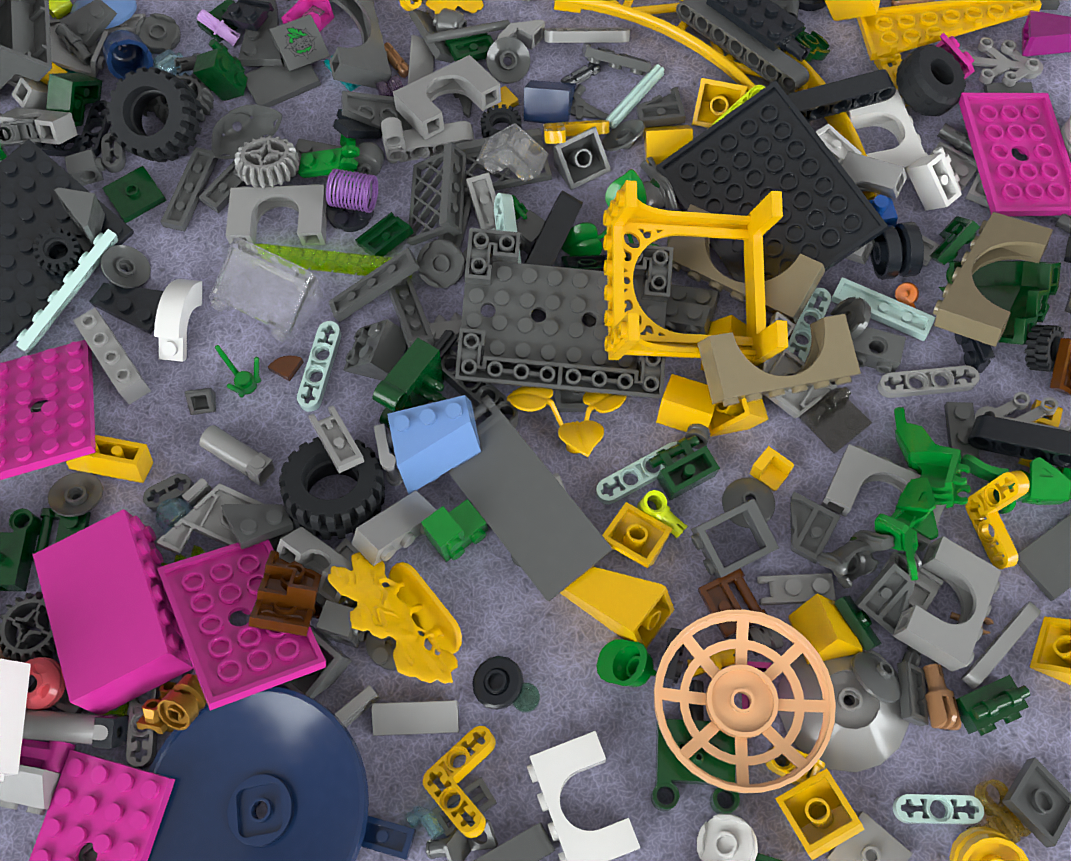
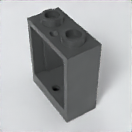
M754 499L748 500L691 529L693 533L691 540L697 550L701 549L705 560H703L704 566L710 575L714 574L715 578H722L779 549ZM742 513L760 549L723 567L706 530Z

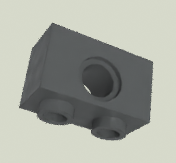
M866 327L863 333L852 341L859 367L867 366L874 368L883 374L895 372L901 363L906 337Z
M326 600L316 628L327 639L358 648L360 642L366 640L368 630L360 631L352 628L350 611H353L354 608Z

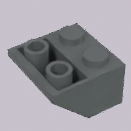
M388 319L359 328L354 336L355 342L346 356V364L343 370L380 381L384 380L402 358L407 342L402 329Z

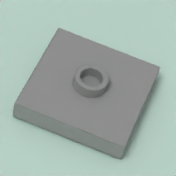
M861 811L858 818L864 830L834 847L825 858L827 861H908L913 853L864 811Z

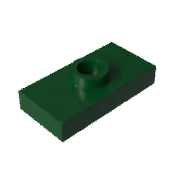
M850 595L835 601V606L858 638L864 650L869 651L882 644L870 627L872 625L871 619L866 612L858 609Z

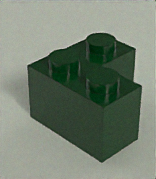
M83 73L49 74L46 110L70 112L75 127L82 126L85 104L94 103L101 99L102 80Z

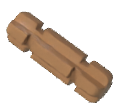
M386 42L384 47L387 52L388 62L398 71L402 78L407 77L409 65L393 49L394 47L389 42Z

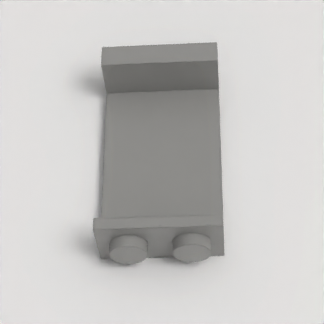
M50 27L52 62L59 67L96 78L99 69L103 70L105 65L102 51L103 43L109 32L104 31L100 41H96L91 48L84 43L93 54L91 64L86 66L83 65L74 53L67 49L66 43L56 34V28Z

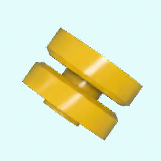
M986 826L972 827L962 832L953 842L949 856L950 861H1029L1024 851L999 830Z

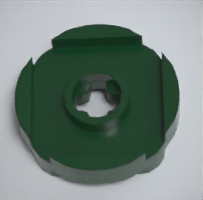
M804 27L803 31L795 37V40L810 49L805 61L811 62L813 59L823 61L830 52V49L827 50L829 48L828 42L815 31H812L811 34L805 32L806 27Z

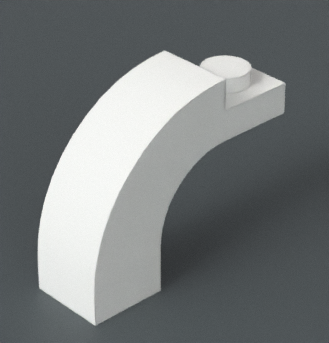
M176 279L169 283L164 290L158 305L154 337H159V359L181 362L186 360L188 321L192 311L202 305V281Z

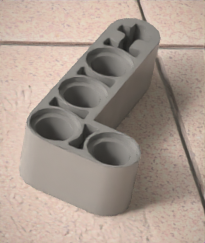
M389 117L381 122L386 156L388 161L393 164L397 163V161L401 163L420 159L419 157H423V159L433 157L444 152V145L450 142L456 144L475 140L472 125L467 121L444 124V131L426 140L415 129L403 131L402 123L398 118Z

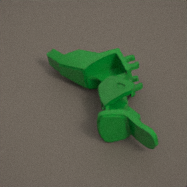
M897 407L894 409L897 429L895 430L896 441L908 467L917 471L921 476L920 478L911 479L907 483L891 517L882 513L878 514L875 519V532L894 537L893 542L895 546L892 548L897 551L906 552L909 577L911 581L918 580L914 559L918 548L917 533L930 540H934L938 537V529L933 512L936 505L946 504V508H950L954 504L965 505L968 503L967 497H960L957 494L959 492H971V487L967 485V478H962V472L970 473V467L961 464V450L935 444L922 426L906 422L904 407Z
M964 454L961 457V464L968 465L972 475L988 482L993 481L1003 473L1009 472L1007 468L988 465L969 454ZM1040 457L1030 462V473L1019 470L1024 472L1029 479L1028 492L999 510L998 513H1010L1016 506V502L1019 501L1035 505H1059L1071 499V469L1060 466L1055 468ZM1015 483L1009 485V489H1012ZM994 489V498L997 502H999V492L996 489Z

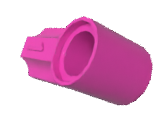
M22 738L19 765L37 767L61 774L69 751L75 750L76 745L59 741L43 742Z

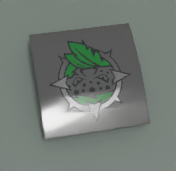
M311 15L269 29L277 51L280 52L288 72L330 57L324 40Z

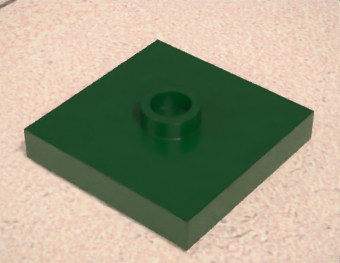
M144 166L135 169L102 188L125 223L167 201Z

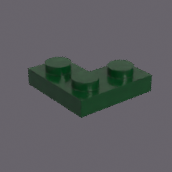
M956 216L939 234L945 240L934 250L930 257L942 265L952 262L957 257L958 250L975 238L976 231L980 226L973 220Z

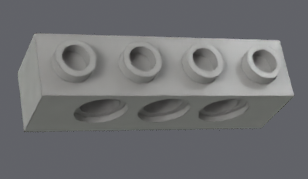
M96 308L73 320L115 388L129 405L151 392L115 334Z

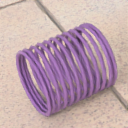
M333 169L329 174L326 186L328 205L335 206L336 208H346L347 210H361L366 213L373 211L378 196L377 177L372 174L367 175L366 173H356L355 171ZM337 173V176H336V178H335L334 185H333V192H332V201H333V204H332V202H331V187H332V183H333V179H334V177H335V174ZM337 179H338V185H337L336 197H335V187H336V182H337ZM372 181V196L369 207H367L370 199V182Z

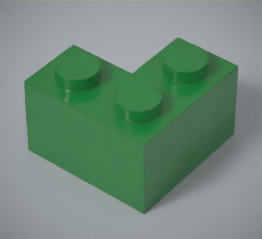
M468 499L450 512L442 506L421 522L427 539L445 562L461 557L465 553L467 546L471 543L477 544L486 537V532L488 531L487 522Z

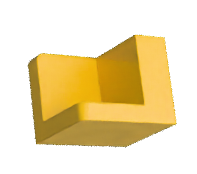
M768 446L753 464L749 474L767 485L771 490L777 491L791 473L794 463Z

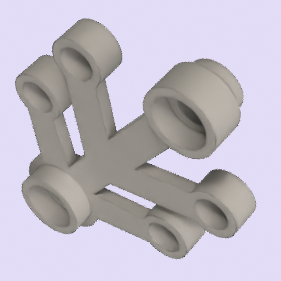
M983 37L980 39L977 48L991 58L972 56L974 59L972 65L993 67V69L986 68L981 71L979 81L983 84H990L993 79L1005 73L1002 83L1005 86L1012 87L1023 77L1026 79L1036 78L1042 73L1044 68L1037 58L1022 56L1015 49L1017 45L1013 40L1003 41L1000 53L992 47L994 42L991 38ZM1003 54L1009 55V56H1010L1011 58H1013L1015 61L1009 60V59H1008L1007 57H1005Z
M1025 392L1016 393L1013 400L998 408L982 407L975 414V419L979 415H989L1071 431V426L1059 428L1034 423V421L1041 417L1053 415L1056 412L1058 402L1051 397L1044 398L1040 406L1017 418L1005 417L1017 409L1023 410L1028 407L1030 396ZM1016 399H1023L1025 403H1019ZM1050 404L1053 406V408L1048 409L1044 405Z

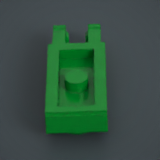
M346 145L342 148L302 153L298 174L302 178L329 175L335 168L344 171L354 170L357 168L358 162L353 158L359 156L360 149L353 145Z

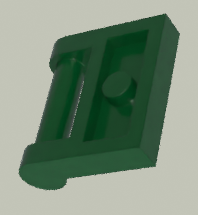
M42 508L40 513L42 523L36 551L32 552L31 561L34 562L33 554L48 547L54 520H59L55 543L87 528L91 512L89 511L75 517H65L58 515L51 508Z

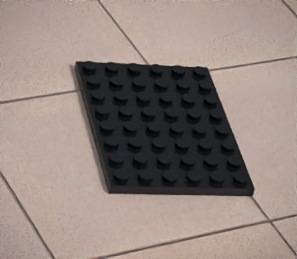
M776 80L656 166L661 175L669 180L676 197L686 211L690 204L712 214L747 216L771 191L782 192L783 217L763 235L764 281L782 274L796 261L800 254L824 264L826 272L888 230L886 222ZM710 238L711 247L734 280L745 283L744 240Z
M30 139L0 162V353L15 341L25 328L28 329L34 323L32 321L34 315L40 309L44 310L50 303L48 298L56 289L59 291L65 284L63 279L67 275V271H64L63 276H60L58 272H56V275H52L49 271L46 272L36 260L33 254L35 252L33 244H37L35 241L36 237L41 239L40 233L43 231L45 234H49V228L56 232L57 227L61 228L63 232L66 229L71 234H74L82 247L83 253L86 251L90 252L93 248L92 244L66 212L54 190L59 187L84 192L89 191ZM99 201L105 214L101 232L104 234L107 229L111 230L118 238L115 245H122L134 234L133 229ZM62 244L55 245L49 250V256L53 259H60L67 254L68 249Z

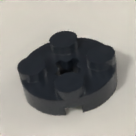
M328 203L326 207V214L330 224L334 228L342 229L344 232H356L365 228L374 214V209L370 213L353 210V213L349 214L348 211H345L347 210L346 208L332 207Z

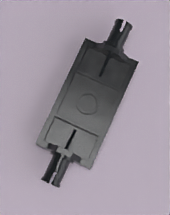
M707 0L706 2L711 8L772 51L780 49L782 52H788L800 62L808 56L810 49L795 40V37L803 31L805 24L771 0Z

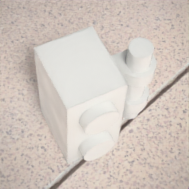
M943 147L933 150V155L919 158L906 169L925 211L948 207L962 195L958 182L960 178L957 173H954L950 165L951 158L949 154H945Z

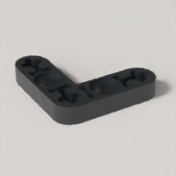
M98 100L92 104L82 135H77L61 144L37 143L35 145L48 156L66 157L86 151L89 148L98 157L102 152V138L108 133L111 125L107 123L106 116L109 115V110L106 109L107 101ZM97 126L102 127L99 132H91ZM68 143H74L72 148L64 149Z

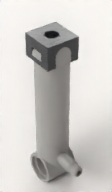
M26 709L22 738L92 744V747L112 749L127 744L129 715H92Z

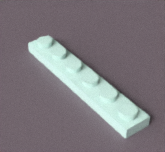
M107 229L104 234L101 232L93 241L95 246L90 252L86 251L78 260L80 265L75 271L71 270L63 279L65 284L59 291L56 289L48 298L50 303L44 310L40 309L32 319L34 323L29 330L25 328L19 334L16 346L20 350L29 354L101 263L103 253L117 243L118 238L114 232Z

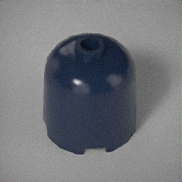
M117 30L106 37L102 52L108 70L114 77L124 80L126 78L125 74L130 71L137 73L136 70L138 68L145 67L149 69L153 67L152 54L138 35L127 30Z

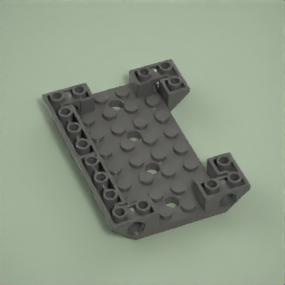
M469 228L465 289L455 380L662 399L666 357L624 355L619 360H608V352L605 351L604 347L605 337L608 336V326L604 324L605 311L608 310V301L604 300V288L607 285V275H604V271L518 263L520 232ZM626 243L632 248L639 247V244ZM649 245L642 251L636 261L633 272V288L636 299L644 313L654 323L665 329L666 305L670 298L674 247ZM625 252L626 258L624 260L630 261V254ZM624 278V283L629 284V280ZM625 301V303L627 304V307L625 309L626 312L628 310H631V303L629 301ZM483 306H493L496 311L492 317H484L481 314ZM542 310L546 315L545 320L542 322L534 321L531 317L532 312ZM584 315L594 316L596 324L592 327L585 326L582 323ZM646 327V329L641 333V335H645V332L647 331L648 333L652 334V330L650 329V327Z

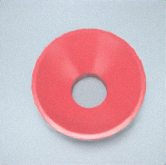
M46 657L30 659L25 663L31 664L30 675L37 679V686L33 692L27 693L26 708L31 710L48 709L60 700L66 685L61 665L54 659Z

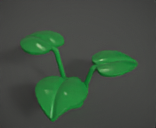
M630 169L624 175L614 180L607 188L605 200L608 207L626 180L637 181V199L646 204L647 195L644 184L633 169ZM579 223L570 229L561 249L570 256L600 255L603 249L600 239L607 234V228L598 235L597 227L593 223ZM627 234L629 243H634L632 234Z

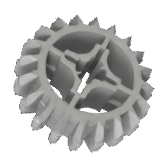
M271 135L267 138L261 136L257 140L252 138V142H245L244 147L238 148V152L235 153L234 165L241 181H245L246 185L252 184L254 188L261 186L263 189L266 186L273 188L277 184L282 186V182H289L290 177L296 176V171L299 170V156L293 143H289L287 139L281 140L280 136L272 138Z

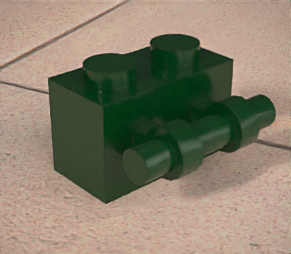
M216 39L210 40L209 46L213 50L197 55L193 74L222 101L244 96L248 77L244 74L245 68L241 65V61L237 57L232 56L223 43H219Z
M695 435L688 439H680L677 441V445L667 450L662 449L656 452V456L649 459L653 469L661 464L665 467L660 470L657 480L670 501L715 477L720 469L707 446L694 452L692 448L699 444V440ZM680 454L685 455L684 458L676 461L675 463L672 460V458Z
M1008 675L957 698L956 703L960 719L968 734L978 731L980 736L997 729L994 723L1002 719L1005 724L1021 718L1022 715L1019 711L1029 707L1025 698L1030 696V691L1025 685L1018 688L1012 677Z

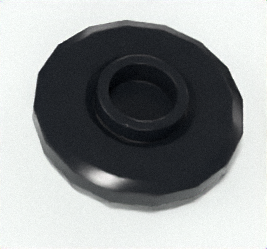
M503 656L491 657L482 662L475 671L472 681L473 693L477 700L485 707L496 710L507 708L513 704L520 696L524 684L523 673L518 664L510 658Z

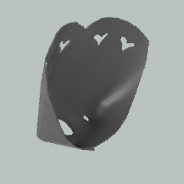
M256 104L240 106L229 111L228 114L216 122L213 128L212 152L214 157L218 159H235V153L238 152L239 147H244L245 142L250 143L252 138L257 140L261 136L264 137V135L268 134L273 137L281 123L282 114L276 109ZM234 122L241 123L242 128L240 131L233 129L232 125Z

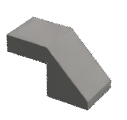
M540 19L510 23L497 36V40L503 37H513L532 50L544 38L545 21Z

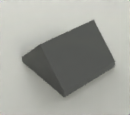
M595 126L566 139L564 143H558L553 146L554 166L570 190L612 171Z
M58 187L54 191L64 209L94 247L93 241L101 233L105 216L95 193Z

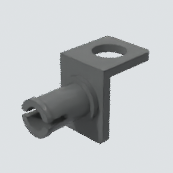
M486 819L484 832L487 834V841L483 842L476 838H468L456 827L448 838L429 839L426 843V854L430 859L447 857L448 861H464L471 851L494 849L497 847L498 842L490 820ZM466 821L470 827L475 824L474 821Z

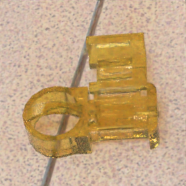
M994 779L980 782L976 786L975 797L982 803L985 814L993 816L992 818L987 817V823L983 826L999 830L1014 844L1021 841L1020 837L1030 835L1032 832L1025 828L1021 821L1002 802L1008 792L1007 786L1003 782ZM989 784L993 785L999 792L1000 801L998 805L988 796L986 787ZM977 824V825H975V826H969V827H967L966 829L968 830V829H970V828H972V827H982V826H981L980 824Z

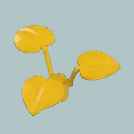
M522 386L510 393L506 400L517 409L528 412L540 410L548 404L560 426L558 435L566 443V450L570 453H581L588 457L604 436L603 426L589 420L591 412L594 409L600 413L614 411L625 402L627 396L585 392L583 402L589 406L587 407L584 421L565 424L554 401L550 399L553 396L552 389Z

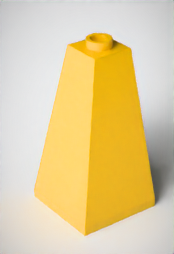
M591 567L560 592V594L622 639L639 642L646 649L675 610L666 586L597 567Z

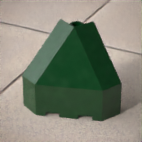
M961 261L950 262L946 272L948 283H953L952 277L956 268H962ZM996 261L981 267L972 275L975 286L987 300L1011 312L999 343L1025 345L1026 340H1029L1027 335L1031 332V328L1035 327L1037 322L1043 323L1050 308L1049 303H1047L1050 295H1056L1059 288L1060 262ZM940 286L939 288L944 292L946 286Z

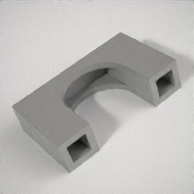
M470 55L393 91L396 110L425 140L444 131L442 111L432 102L438 96L448 93L465 95L482 111L501 102L500 83Z
M848 151L845 159L840 161L842 167L862 192L869 191L897 199L907 178L903 166ZM874 239L845 259L865 265L873 249Z
M325 185L274 186L273 188L266 186L265 189L247 186L230 188L226 238L232 248L255 247L257 225L260 218L267 211L277 207H289L299 213L297 234L302 246L326 245L327 200Z
M849 444L842 455L821 506L846 517L854 504L860 487L873 481L886 482L896 487L902 493L911 479L920 478L921 475L914 469L903 468L894 464L886 457L873 455L861 446ZM936 505V508L933 510L936 525L939 522L945 505ZM917 533V550L922 552L930 544L931 540Z
M942 536L928 545L922 560V568L942 579L954 589L961 604L959 621L957 624L946 623L915 605L901 613L893 637L953 672L969 666L974 659L973 649L976 642L982 636L983 628L981 627L984 618L991 611L992 606L990 602L992 596L999 588L1000 582H998L1001 570Z

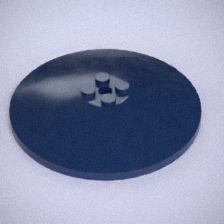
M272 687L210 710L206 703L204 708L199 710V715L187 729H174L158 751L149 769V772L173 778L175 782L148 861H356L365 835L369 807L368 782L361 754L351 734L339 718L315 699L286 688ZM264 801L267 804L268 811L265 817L259 819L256 814V808Z

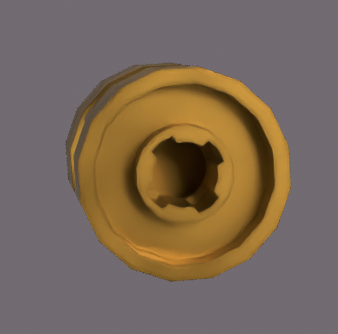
M185 675L157 705V712L161 720L175 730L187 729L199 715V710L203 709L207 703L197 675Z

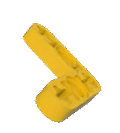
M609 120L543 124L544 141L548 144L566 142V136H575L594 126L597 128L598 134L610 133Z
M1019 470L1003 473L970 495L968 503L965 504L967 514L990 562L998 569L1013 567L1018 562L1017 550L998 511L1028 492L1029 479L1024 472ZM1013 483H1015V485L1013 486V488H1012V489H1009L1008 486H1009V485H1012ZM994 489H996L999 492V502H997L994 498ZM989 524L994 529V537L989 534Z
M477 726L469 731L431 766L423 776L424 788L457 829L468 838H475L484 831L486 819L458 786V783L495 748L496 739L485 726ZM480 737L485 740V743L482 745L477 741ZM468 747L474 751L473 755L467 750ZM459 755H465V763L461 767H453L454 759ZM437 777L446 787L443 791L433 782ZM456 794L460 795L459 804L454 808H447L449 798ZM465 811L475 822L471 827L461 816Z

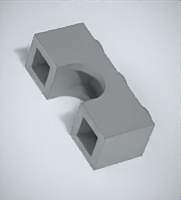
M15 74L7 82V84L15 87L12 96L22 108L46 110L48 86L45 83L37 82Z
M17 107L0 115V123L34 118L36 135H39L41 143L61 144L78 135L70 112ZM2 129L4 138L8 139L7 132Z
M299 527L280 539L276 550L279 552V558L289 563L296 561L302 564L303 567L312 569L322 575L318 593L329 601L338 604L348 599V597L340 595L327 578L328 574L331 573L330 569L332 566L345 567L351 571L353 570L352 562L303 527Z

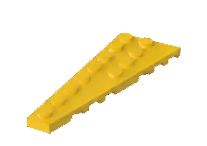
M943 0L878 8L877 15L859 17L857 21L870 61L941 41L940 35L942 33H945L948 38L951 35L955 37L1026 16L1030 10L1039 12L1042 3L1040 0Z

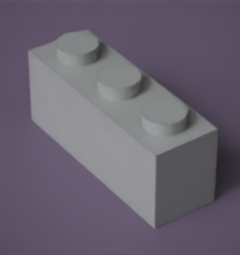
M415 490L357 527L352 545L373 566L382 560L386 562L401 547L407 548L414 542L416 537L421 534L426 535L421 522L437 510Z

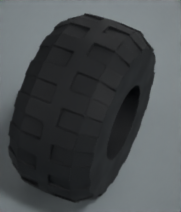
M934 45L920 46L905 57L897 68L896 85L898 86L900 96H902L904 102L912 110L921 113V115L936 117L946 113L959 102L961 93L965 91V75L959 62L955 60L951 53H948L941 47Z

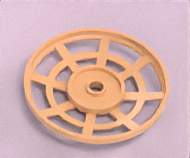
M725 610L711 613L691 623L676 636L664 653L656 673L654 685L655 714L659 729L668 747L676 758L694 775L711 785L728 791L763 793L779 789L796 781L808 772L822 756L830 741L835 723L836 703L834 688L828 669L819 653L795 628L778 618L762 612ZM737 621L736 639L717 642L703 650L692 637L698 631L711 625ZM749 622L775 630L789 639L794 645L780 656L766 645L748 640ZM683 644L694 659L684 673L680 690L663 688L668 665L676 651ZM735 649V665L728 666L721 671L709 658L721 651ZM748 650L765 656L773 664L764 673L755 667L747 665ZM802 653L808 659L817 675L823 700H804L800 681L790 666ZM699 666L712 679L706 693L689 691L692 677ZM782 672L791 686L794 699H778V694L772 681ZM742 693L748 697L750 704L747 709H740L735 705L734 696L736 694ZM662 700L680 703L683 721L688 732L693 737L681 749L674 741L667 726ZM689 704L706 706L711 722L700 732L691 717ZM778 711L794 712L792 725L785 738L771 726ZM804 712L823 713L819 737L812 751L804 758L791 746L801 730ZM718 731L734 737L735 755L719 750L708 741ZM762 733L774 746L773 749L763 754L748 756L747 738H752ZM700 748H703L713 757L736 765V783L710 775L696 766L689 758ZM781 754L796 766L790 773L776 780L760 784H749L748 766L769 762Z

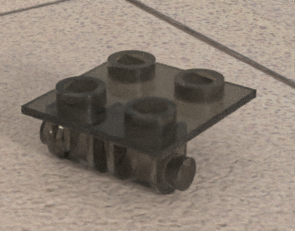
M836 387L829 391L820 401L799 416L834 454L872 424L849 400L851 392L847 387Z

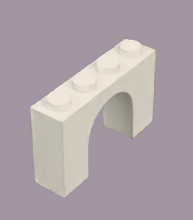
M896 89L895 95L886 101L846 111L855 129L878 126L889 130L896 136L899 146L866 155L867 157L903 166L907 176L906 179L910 178L906 169L919 158L928 156L924 152L920 135L914 129L913 119L908 115L904 99L900 96L898 89Z
M596 731L530 756L532 764L528 765L527 769L532 783L538 781L542 793L537 794L542 811L549 810L552 822L547 825L553 842L559 840L563 852L558 853L560 861H611L640 849L629 818L599 830L585 831L573 826L565 818L561 810L560 795L565 783L575 774L606 762V757Z

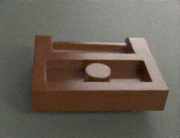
M741 568L698 588V592L710 614L725 610H742L728 586L730 583L735 584L750 611L765 614L767 612L765 609L760 608L743 578L745 574ZM737 621L717 624L724 639L736 634ZM749 622V627L755 625L756 623Z

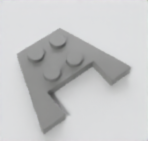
M777 311L772 315L769 325L776 320L787 321L789 336L795 324ZM785 349L760 364L759 369L772 375L792 376L802 368L804 362ZM829 382L830 386L814 390V386H808L807 391L792 394L791 390H786L785 395L774 398H770L769 394H765V396L792 417L797 418L838 385H836V382Z
M219 483L183 519L181 518L174 524L171 530L158 539L157 546L180 556L193 531L226 546L238 543L222 513L221 505L263 503Z

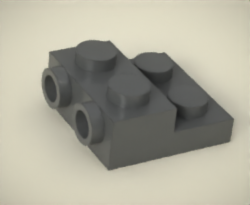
M671 284L670 298L666 305L665 329L683 334L708 335L720 298L719 291Z

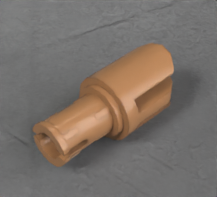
M930 664L924 666V675L928 685V692L925 697L931 727L959 730L961 728V719L955 695L945 684L942 665Z

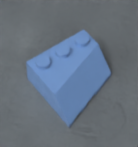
M465 395L387 414L397 466L408 494L415 490L418 491L419 488L435 481L442 474L481 453L472 403Z

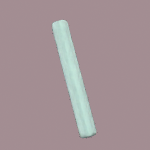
M659 64L654 65L650 72L642 78L609 114L606 120H609L610 128L615 129L664 75V67H661Z

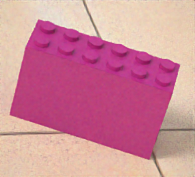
M125 509L33 554L69 701L97 715H104L193 669L189 654L158 576L157 568L162 567L161 563L164 560L154 543L157 539L156 534L150 526H145L138 516H132Z

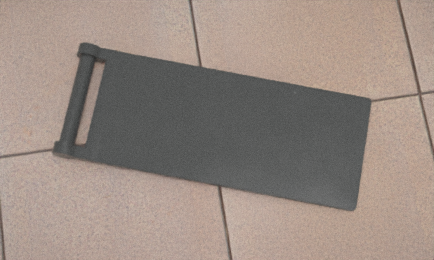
M486 395L481 399L483 402L473 409L475 421L488 410L493 413L477 426L481 453L458 467L452 468L448 473L547 601H551L612 551V547L492 399Z

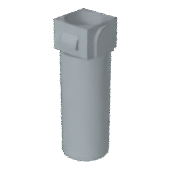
M216 425L209 426L200 438L199 445L203 449L246 475L259 486H262L275 471L272 459L261 452L258 453Z

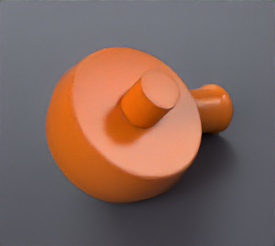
M911 282L901 283L895 290L896 300L916 308L914 303L919 297L917 286Z

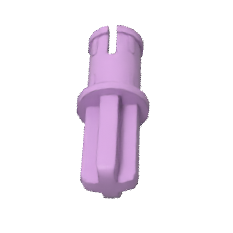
M202 9L197 15L198 21L214 31L213 35L217 34L232 46L235 45L241 34L228 27L224 20L219 21L206 10Z

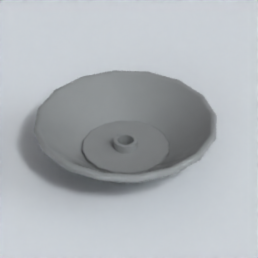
M862 647L864 652H870L887 662L879 653L873 650L866 651ZM802 653L790 666L800 681L804 700H823L817 675L811 664L806 663ZM856 654L823 661L833 684L836 709L831 738L819 760L826 764L825 767L830 770L860 772L881 765L899 749L909 726V722L901 717L900 699L894 703H884L870 695L859 683L852 668V660ZM783 674L779 683L778 699H794L791 686ZM844 696L852 699V706L844 703ZM778 711L785 731L788 733L792 725L794 712ZM804 712L801 730L793 742L801 752L809 754L812 751L819 737L823 713Z

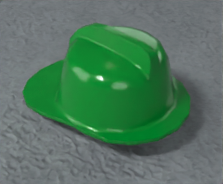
M615 639L607 643L602 648L596 664L597 673L602 680L620 686L640 687L651 676H656L657 673L653 669L654 662L646 647L639 642Z

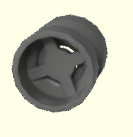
M765 626L749 628L748 640L766 645L773 650L783 647L782 635L775 630ZM752 651L755 656L761 655Z

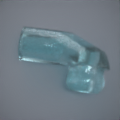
M415 806L411 812L406 814L405 818L410 826L416 828L422 823L432 840H435L445 832L430 809Z

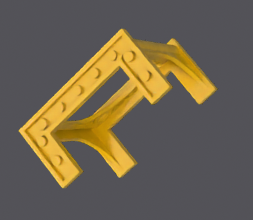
M626 180L603 214V225L607 226V235L604 236L603 248L607 250V260L604 262V275H607L604 300L608 301V310L605 311L604 324L608 326V336L605 337L604 347L605 351L608 352V360H619L624 355L701 358L697 343L708 336H712L683 334L666 330L654 323L644 313L636 299L633 288V272L638 257L651 243L668 236L744 240L747 337L734 336L736 343L744 356L755 366H759L788 348L787 321L776 320L766 327L763 235L783 217L782 192L771 191L747 216L662 210L642 203L637 199V181ZM649 232L650 237L644 238L643 234ZM632 234L639 242V247L632 248L627 245L624 235ZM625 252L630 254V261L624 260L626 258ZM624 278L629 280V284L624 283ZM625 301H629L631 303V310L625 312L627 307ZM645 327H650L652 330V334L646 331L645 335H641Z

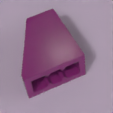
M1030 10L1022 28V56L1071 52V17Z

